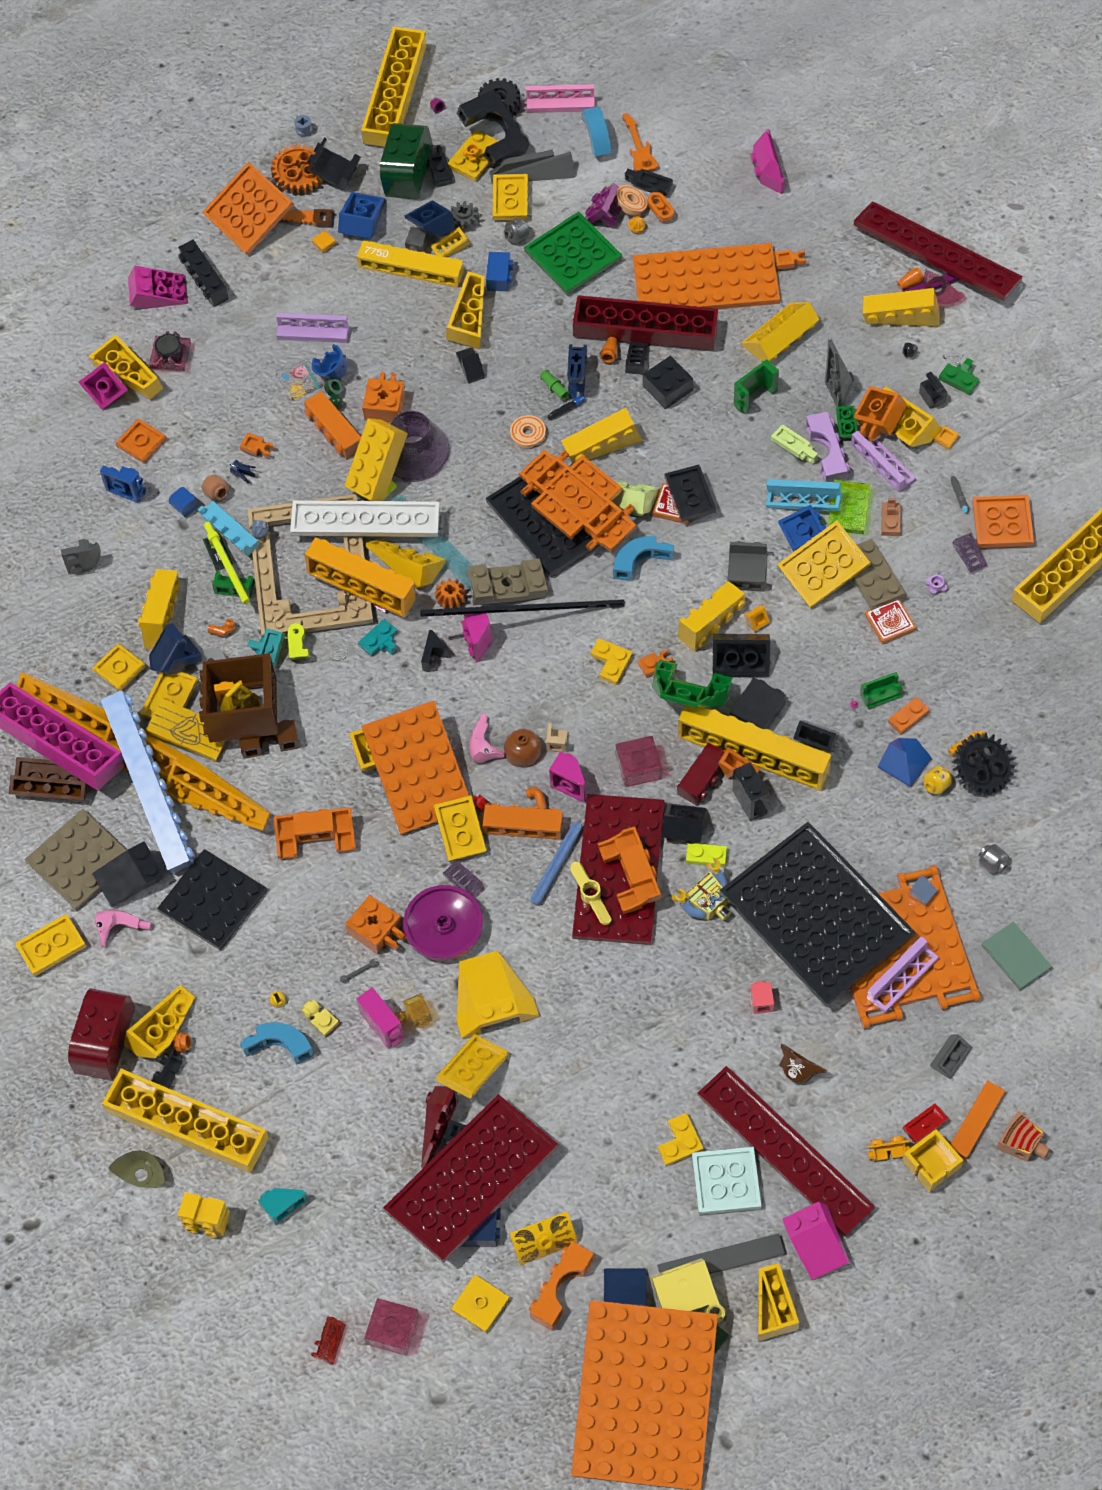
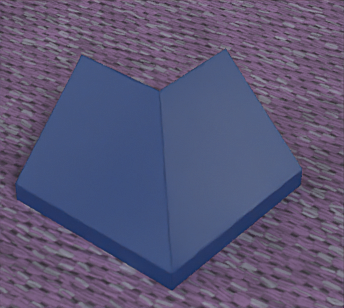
M897 738L889 743L878 768L911 787L931 760V756L917 739Z

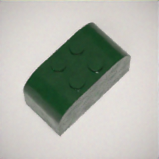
M392 123L380 163V180L385 197L419 198L429 162L428 156L433 147L428 126Z

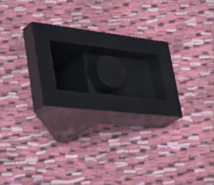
M473 347L456 352V357L468 384L485 378L479 355L475 353Z
M433 630L428 632L421 660L422 671L430 672L431 666L435 665L436 656L448 658L446 646Z

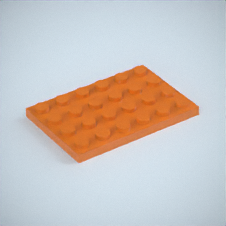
M434 700L361 726L400 835L438 822L434 805L469 796Z

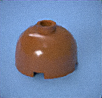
M528 729L513 731L507 736L504 744L505 757L515 767L523 766V768H528L535 765L540 760L542 753V743L538 735Z

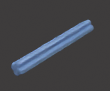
M573 822L530 898L533 904L540 905L582 831V824Z

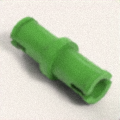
M549 370L541 372L540 379L548 385V389L554 392L562 401L566 400L570 392L561 385V381L555 378Z

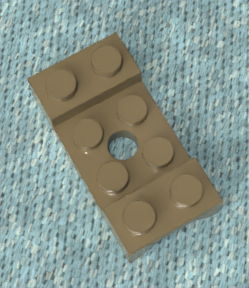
M540 559L523 560L521 565L487 568L486 564L467 567L466 577L470 578L473 590V606L546 598L548 588ZM507 581L511 586L506 587L502 585V582Z

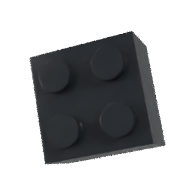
M670 355L643 374V387L664 409H667L693 391V377Z

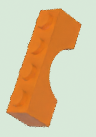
M573 1241L569 1247L565 1246L560 1255L562 1257L559 1264H554L550 1272L551 1278L548 1282L545 1281L539 1291L541 1293L538 1300L534 1299L529 1308L531 1319L551 1331L554 1330L563 1314V1307L556 1297L559 1286L568 1278L584 1277L594 1261L593 1252Z

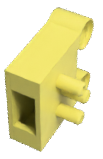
M702 1258L650 1276L660 1308L692 1311L704 1306V1313H709L711 1308L718 1307L717 1323L724 1319L725 1310L718 1302L705 1260Z

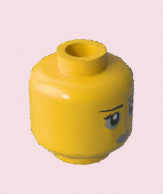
M941 766L933 767L923 776L924 788L935 795L941 794L952 783L950 771Z

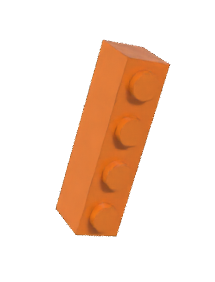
M320 391L304 401L306 417L314 421L318 431L322 430L326 440L329 443H333L336 452L339 455L342 454L345 459L353 456L356 453L361 436L325 394Z
M496 803L485 805L482 825L483 833L561 840L563 811L556 808L540 809L534 806L529 808L517 805L501 806Z

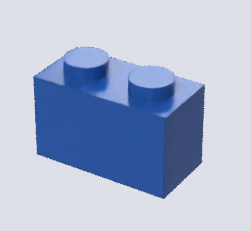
M489 252L486 274L487 291H508V284H512L510 270H513V260H510V252Z

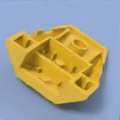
M498 950L459 961L457 1024L462 1039L472 1037L474 1034H481L482 1027L516 1017L519 1018L520 1022L539 1017L533 996Z

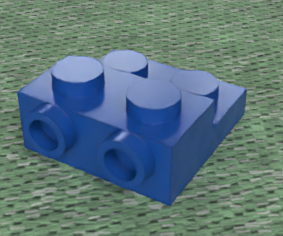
M102 466L100 474L106 491L136 503L139 502L141 497L145 496L146 487H143V478L140 477L137 470L122 466L120 471L113 467Z
M811 505L778 521L793 552L827 528L825 524L821 525L820 520L822 518L818 510L814 511Z

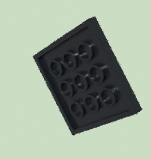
M203 849L193 862L194 864L188 868L157 907V910L221 951L267 892V888L211 852Z

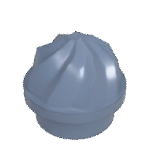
M254 520L250 526L252 535L256 538L266 536L269 531L266 521Z

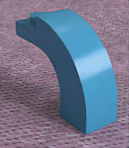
M600 106L583 109L581 116L588 129L593 155L599 156L612 153L606 122Z
M644 536L628 542L621 548L615 558L613 579L632 581L635 566L644 559L656 558L673 561L674 545L666 542L657 543V536Z
M270 1022L255 1027L257 1034L246 1037L240 1043L246 1057L270 1045H278L287 1049L296 1065L314 1056L312 1047L306 1037L295 1027L284 1023Z

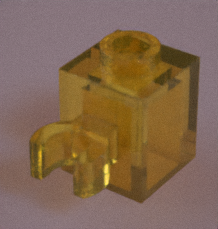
M421 993L404 1000L405 1011L394 1014L401 1022V1025L410 1020L414 1029L425 1027L432 1021L431 1013Z

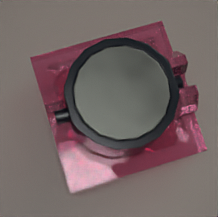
M166 331L161 336L155 335L149 362L150 369L185 371L191 345L190 338L180 337L175 331L173 334Z

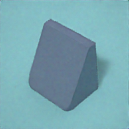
M921 875L911 887L909 894L926 906L936 894L937 889L926 877Z

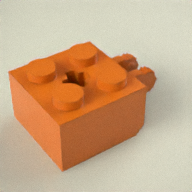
M381 372L379 379L368 378L362 407L364 420L371 418L381 419L390 423H400L405 399V387L403 381H396V373H392L390 380H386L385 372Z
M869 386L854 415L855 420L861 426L860 433L865 438L868 436L870 441H876L880 433L891 435L907 407V403L898 393Z
M371 895L365 899L345 923L347 934L375 953H378L385 944L394 950L399 947L391 939L392 935L402 941L406 938V935L398 929L402 925L401 916Z

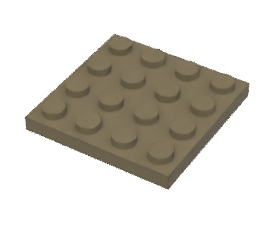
M82 809L24 860L73 909L78 911L101 890L92 873L125 852L126 849Z

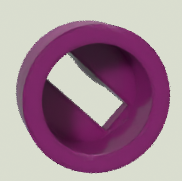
M433 98L430 102V107L435 113H440L444 109L445 103L439 98Z

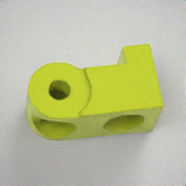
M299 623L291 624L288 628L289 658L291 660L310 659L309 650L304 649L305 629Z

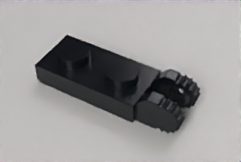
M436 145L438 154L432 155V150H430L428 161L435 185L438 187L453 183L441 145Z

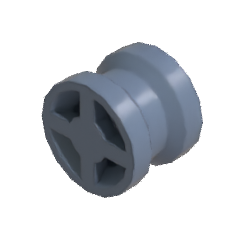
M307 115L296 117L294 124L298 136H309L313 130L310 117Z

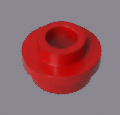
M480 794L478 797L474 795L472 797L474 806L483 812L488 800Z

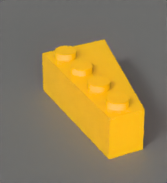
M467 272L447 325V340L479 349L485 276Z
M934 288L863 296V316L866 324L939 326L940 309Z
M116 334L88 356L95 368L105 362L124 385L148 399H151L164 389L155 374Z
M626 407L561 440L573 464L582 455L591 460L643 441Z
M156 569L154 576H151V587L146 593L147 601L143 603V614L138 619V627H141L144 648L153 649L165 626L170 624V619H173L174 604H176L180 585L178 571Z
M727 581L712 594L710 600H703L698 610L693 608L689 612L688 618L682 617L679 619L678 639L695 652L700 647L703 648L707 644L708 639L713 634H717L724 623H728L732 619L736 611L743 609L745 606V593Z

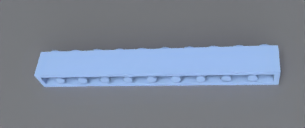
M121 690L102 699L101 702L167 870L175 874L194 864L192 858L195 856L192 849L186 844L188 840L186 833L180 829V818L172 809L174 803L172 798L167 796L165 791L167 785L164 779H161L159 776V772H161L159 765L156 761H153V750L145 741L147 735L144 729L140 728L138 722L141 720L138 713L132 708L134 702L129 694L127 695Z

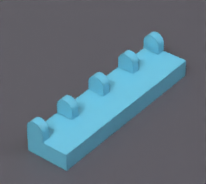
M214 501L206 508L201 506L198 509V512L204 519L210 522L213 527L246 556L251 554L260 545L255 537Z

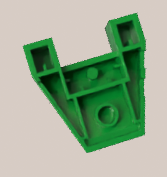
M659 659L655 666L652 688L659 698L696 708L726 705L730 695L732 677L714 673L709 685L705 687L675 679L678 664Z

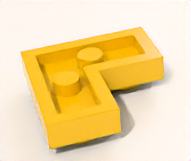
M598 638L590 655L595 659L605 662L599 674V679L617 686L633 656V652Z
M687 1113L668 1120V1125L675 1139L657 1146L666 1167L691 1157L692 1153L703 1152L704 1148Z

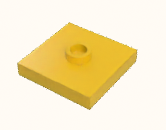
M118 643L92 670L117 691H121L146 665Z
M475 1274L452 1306L451 1311L487 1333L510 1297Z

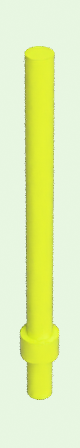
M206 522L204 527L208 533L207 537L210 543L214 545L242 603L247 605L250 600L219 541L220 537L217 531H214L211 523Z

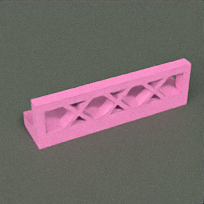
M594 84L526 86L527 113L582 112L583 109L594 107ZM566 91H571V92H573V93H572V94H566L565 92H566ZM591 91V94H583L582 92ZM530 92H537V93H539V94H538V95H530ZM549 92H555L556 94L550 95V94H548V93H549Z

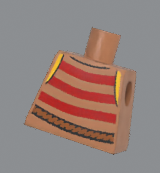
M1020 1111L1016 1113L996 1147L997 1150L1024 1161H1029L1033 1153L1044 1159L1050 1150L1049 1147L1040 1143L1044 1135L1043 1130Z

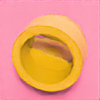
M274 991L271 993L269 1001L274 1008H281L285 1005L286 998L281 991ZM277 995H278V997H279L280 1000H281V1001L278 1002V1003H277L276 998H275V996H277Z

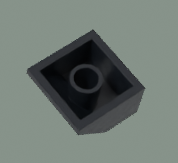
M668 803L664 815L662 838H666L669 841L684 840L690 844L701 843L707 808Z

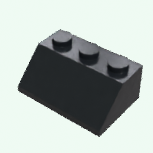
M713 634L712 676L716 673L724 676L769 677L770 634Z

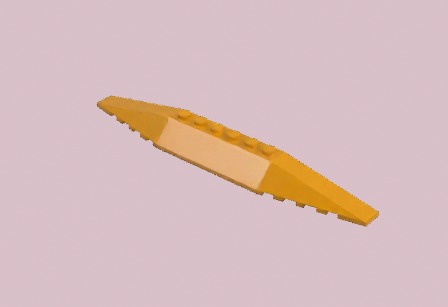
M21 672L17 683L18 688L121 751L105 709ZM146 733L147 738L145 741L153 750L154 755L152 758L159 765L161 771L159 776L161 779H164L167 785L165 790L167 796H170L179 803H187L192 805L191 807L208 810L209 813L220 814L227 819L240 821L241 824L262 831L265 830L270 812L201 763ZM123 758L124 768H122L121 770L130 774L125 763V760Z

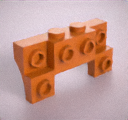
M351 807L331 810L319 809L314 812L301 811L298 814L274 816L279 860L298 857L297 843L335 839L337 853L356 850Z
M635 826L621 831L606 841L598 843L604 863L620 859L631 888L617 894L623 914L642 909V905L661 899V893L655 880L657 877L654 866L650 867L648 862L650 860L649 852L647 849H643Z

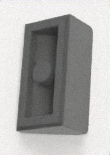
M959 1034L950 1035L930 1066L951 1079L972 1047Z

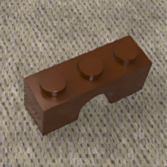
M282 720L279 722L278 734L239 739L243 759L262 756L261 747L269 740L278 742L281 752L300 748L295 721Z

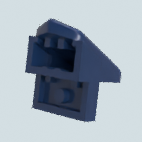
M170 623L165 626L149 654L150 669L159 673L165 672L166 675L184 672L185 665L202 662V654L186 634L182 635L176 626Z

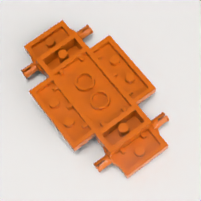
M544 449L519 473L520 478L527 483V486L520 491L521 494L526 497L532 490L540 493L541 495L531 503L532 507L570 539L584 528L585 532L593 538L586 545L589 551H592L598 544L604 546L610 552L615 550L637 529L636 524L628 517L635 510L634 506L629 504L622 510L612 502L623 491L622 487L583 455L569 467L563 462L569 457V453L566 450L556 457Z

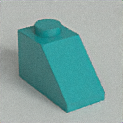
M274 1188L271 1191H265L260 1196L258 1202L267 1216L276 1225L308 1201V1197L304 1190Z

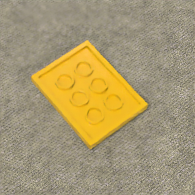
M838 521L832 523L777 564L778 568L810 609L871 565L870 561Z

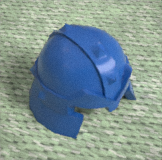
M333 344L334 352H325V357L321 363L320 359L313 358L311 364L314 373L324 377L326 380L331 378L339 380L343 378L347 371L346 355L342 353L338 345Z

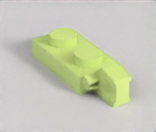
M781 425L771 435L773 442L801 460L806 459V461L812 464L818 460V453L813 450L811 443L786 426Z

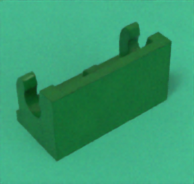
M216 571L212 583L214 593L239 597L230 577L222 576L220 571ZM249 575L248 579L239 578L248 598H251L255 579L252 575Z
M897 672L861 684L860 695L868 710L903 697V685H899Z

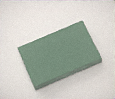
M1014 921L982 943V947L1019 991L1052 967Z

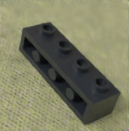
M194 239L179 246L180 254H178V258L182 264H185L188 274L193 276L197 287L202 289L205 299L209 300L213 307L229 300L226 286Z

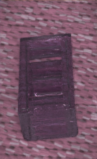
M972 533L956 538L952 542L970 573L987 566ZM968 549H971V550H972L971 552L966 553V550H968ZM975 554V558L969 559V556ZM979 560V564L975 566L972 565L973 562Z
M458 861L454 862L443 872V875L455 887L467 891L474 899L485 890L482 882ZM458 870H460V872L457 873L454 877L452 876V875L455 874Z

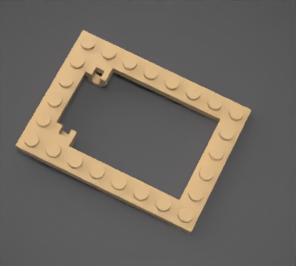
M351 494L309 501H357V495ZM293 503L248 509L249 527L253 524L254 520L266 521L267 527L291 523ZM269 531L266 536L256 538L260 545L252 554L262 638L266 628L288 635V628L294 623L302 625L305 632L373 623L371 602L345 590L337 591L339 608L291 614L289 598L281 600L276 598ZM343 536L345 550L352 554H358L365 559L362 536Z

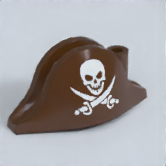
M781 1044L780 1047L784 1056L779 1066L783 1068L784 1074L791 1081L806 1082L815 1075L828 1071L806 1059L785 1044Z

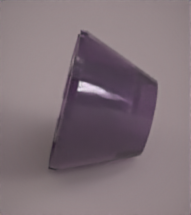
M410 410L398 414L390 424L408 433L407 438L418 436L422 437V439L412 443H404L393 475L407 482L423 481L435 476L443 469V465L449 458L450 446L446 434L421 412Z

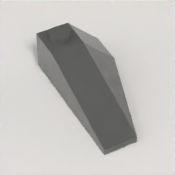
M830 339L828 340L825 384L835 406L840 407L843 406L851 391L854 378L852 372H848L834 342Z

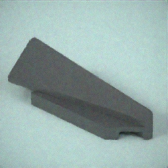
M553 150L502 159L498 163L499 167L496 170L489 171L492 184L493 175L528 174V181L575 178L571 152L554 156Z

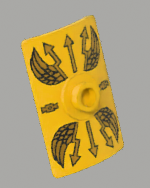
M568 1212L560 1213L510 1233L520 1266L563 1250L565 1246L569 1247L572 1241L576 1244L578 1243Z

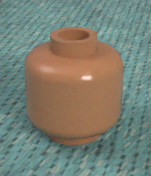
M216 474L208 476L202 483V492L213 501H220L228 494V483Z

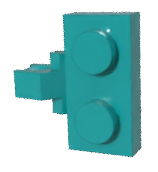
M384 618L358 641V646L371 657L377 651H382L383 649L393 655L397 649L396 644L392 641L398 630Z
M266 628L263 638H260L259 642L249 639L247 647L257 650V655L270 653L275 670L285 633Z

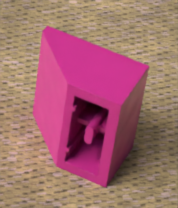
M487 613L463 615L464 620L461 621L463 637L468 643L467 647L470 657L474 656L475 662H479L492 642L490 621Z

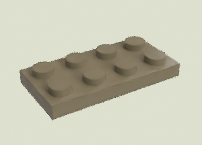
M873 539L857 544L871 565L852 579L871 611L905 598L903 588Z

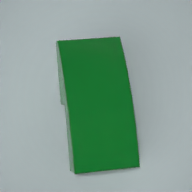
M854 406L836 407L839 439L852 438V434L857 431Z

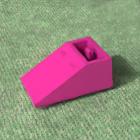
M134 265L128 277L130 306L150 309L187 303L184 274Z

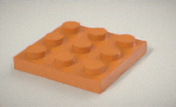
M1028 495L973 497L972 504L977 548L1033 546L1034 538Z

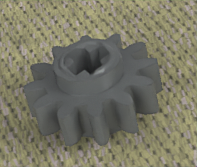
M464 201L462 205L457 202V207L451 206L455 228L461 226L463 231L464 227L471 229V224L477 225L476 220H479V213L477 207L473 208V203L467 205L466 201Z

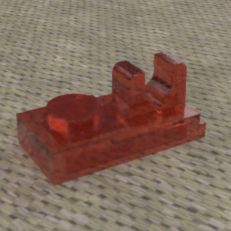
M327 1316L321 1340L315 1341L318 1350L316 1353L312 1352L311 1356L323 1360L329 1365H333L346 1324L334 1317Z

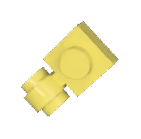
M315 1000L307 1001L302 1006L301 1012L308 1019L314 1018L311 1021V1025L324 1037L339 1025V1021L325 1008L319 1013L321 1007Z

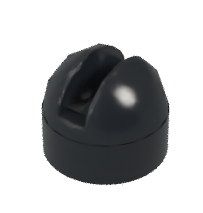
M905 343L902 353L905 357L912 358L915 356L918 347L912 343Z

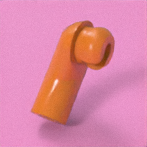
M227 619L225 625L221 627L210 624L207 631L208 633L224 637L235 630V622L232 619Z
M536 786L527 788V797H534L538 808L547 809L544 793Z

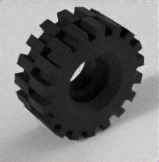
M496 78V81L491 79L489 84L485 82L483 87H480L478 96L494 89L496 94L504 97L505 99L502 100V103L509 109L512 118L513 114L516 116L518 111H520V90L516 84L513 85V81L509 80L507 82L505 78L499 81V78Z

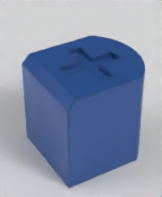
M180 487L169 498V504L184 517H187L198 508L196 497L185 487Z

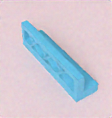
M767 479V508L803 509L811 505L813 510L839 511L842 497L840 482ZM772 496H781L782 498L779 502H771ZM792 497H799L801 499L797 503L789 501ZM810 498H817L819 500L814 504L807 502ZM830 498L836 499L835 505H827L825 501Z

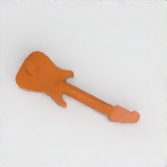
M624 113L622 119L625 121L627 128L630 129L637 150L633 151L630 149V154L634 158V171L641 169L650 172L656 171L658 163L650 153L649 142L647 141L646 146L642 147L636 129L637 122L629 114Z

